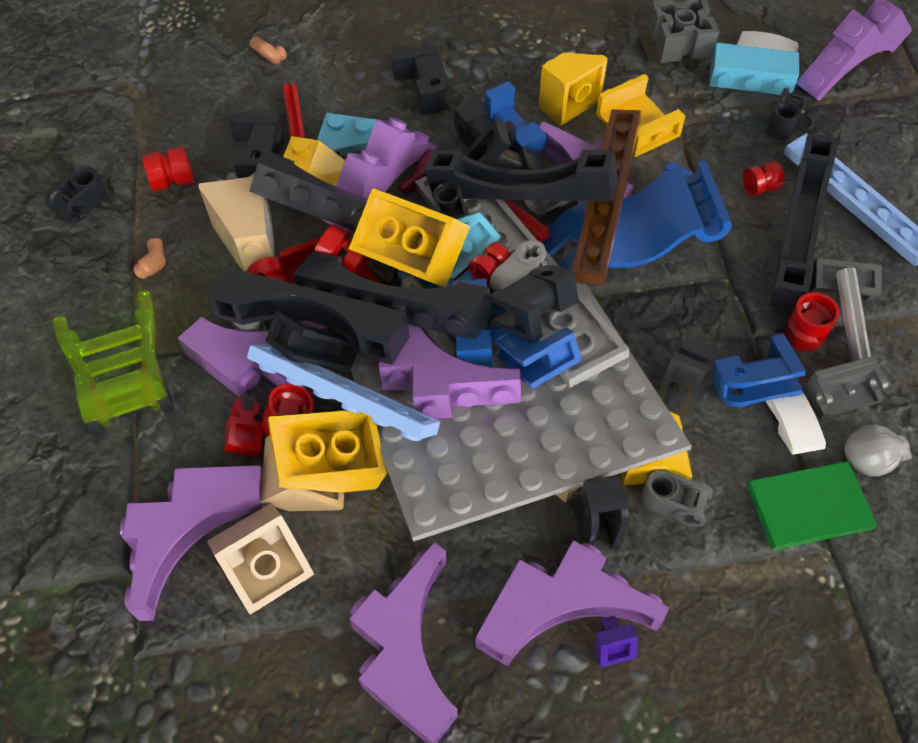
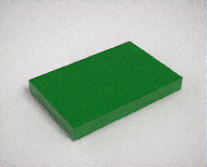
M849 461L753 480L747 485L772 551L869 531L877 526Z

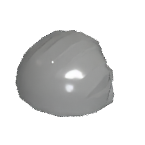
M877 424L863 425L856 428L846 439L844 452L847 461H849L850 466L854 470L866 476L885 475L893 471L900 461L912 459L910 445L904 434L896 435L888 428Z

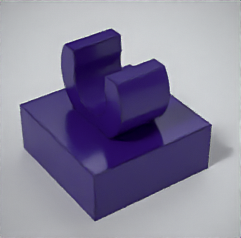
M615 615L601 618L600 623L603 630L596 633L595 655L600 668L636 659L638 635L633 624L620 627Z

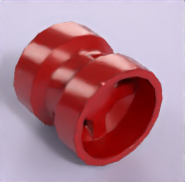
M777 161L764 163L762 167H748L743 172L744 188L753 197L763 194L765 190H779L784 185V172Z
M492 242L484 249L482 256L478 255L469 262V271L475 280L486 279L487 287H490L489 282L493 272L511 256V253L502 244Z

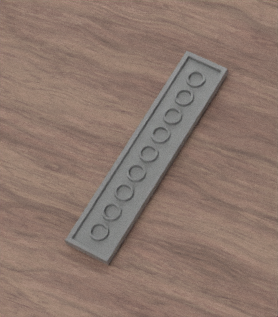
M427 177L416 180L417 191L431 209L437 212ZM463 199L465 207L468 208L469 215L480 212L501 236L496 242L502 244L511 255L523 242L536 240L503 200ZM546 251L544 260L549 265L559 266ZM578 288L579 302L561 313L549 309L540 314L543 337L539 339L540 341L565 327L574 332L582 361L559 374L569 388L629 357L628 346Z

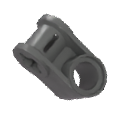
M656 470L650 474L640 492V500L642 505L651 512L670 517L687 526L702 527L706 521L704 511L707 500L712 499L713 490L705 483L678 476L667 470ZM652 487L661 488L666 496L658 495Z

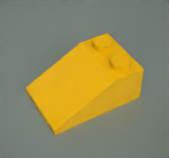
M372 188L349 249L428 282L446 287L470 227L455 218Z
M347 410L268 417L278 486L281 488L340 493L377 489L387 471L380 450L381 443L377 425L370 420L371 416L363 412L355 413Z

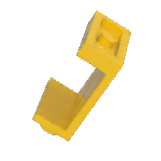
M646 74L630 79L626 83L599 94L596 111L598 118L607 127L612 109L641 110V121L633 153L634 158L680 137L686 117L679 109L664 115L647 97L645 91L648 76Z

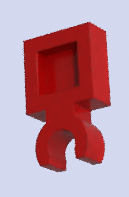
M237 397L231 407L232 416H229L226 421L224 451L257 458L262 451L263 428L262 422L254 421L260 410L258 402L254 401L250 410L246 411L241 406V398Z

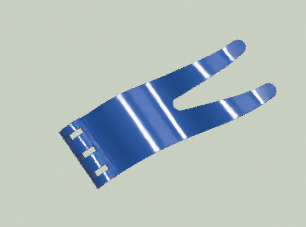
M706 160L698 162L699 168L692 175H684L681 167L666 171L646 188L623 200L609 268H628L652 262L667 254L683 240L694 234L703 242L717 241L728 234L731 229V220ZM588 202L568 209L548 227L549 239L544 240L542 244L550 256L555 254L570 240L577 239L579 241ZM578 244L558 264L560 267L572 271ZM491 302L492 315L503 314L508 311V309Z

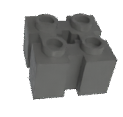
M674 0L652 1L647 28L652 41H656L655 50L660 63L681 61L682 56L685 55L692 60L713 56L719 29L714 17H708L710 8L707 0H683L680 3H675Z

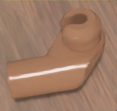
M258 36L250 40L251 48L273 64H280V61L285 60L287 57L286 51L282 46L274 48Z
M159 238L148 240V254L140 258L133 268L137 277L145 279L148 276L154 275L165 266L166 259L163 242Z

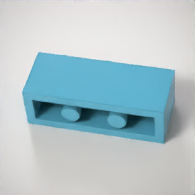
M716 43L710 63L709 86L781 95L786 87L792 93L799 77V52Z

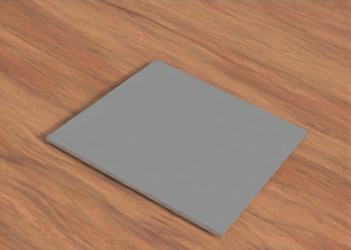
M577 283V288L620 337L588 286ZM501 314L492 315L490 317L491 329L494 326L493 319ZM421 327L425 335L429 338L425 329ZM450 334L456 345V335ZM491 337L493 368L509 369L501 363L498 357L501 347L494 343ZM630 351L628 358L569 388L559 374L534 389H531L520 379L521 403L452 407V418L437 419L441 421L437 434L423 438L420 441L403 437L400 434L401 430L393 426L385 427L376 424L381 443L380 450L413 542L583 486L585 482L601 480L691 450V444ZM357 352L351 369L356 383L415 409L413 389L383 390L379 372V361L361 357L359 352Z

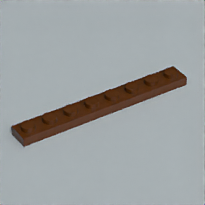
M611 110L602 150H614L618 182L613 201L588 202L572 271L575 272L576 283L605 285L640 126L641 110Z

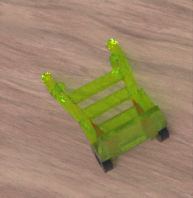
M148 291L137 293L140 308L135 311V317L139 322L138 325L84 342L81 341L74 330H69L65 317L59 316L53 320L57 341L76 375L74 376V382L82 420L85 424L87 423L93 437L105 434V427L111 426L109 419L117 416L122 418L143 411V408L151 406L154 411L162 409L164 414L175 411L172 396L165 380L162 378L155 354V311ZM141 339V346L86 364L82 358ZM141 362V369L99 383H96L93 378L94 376Z

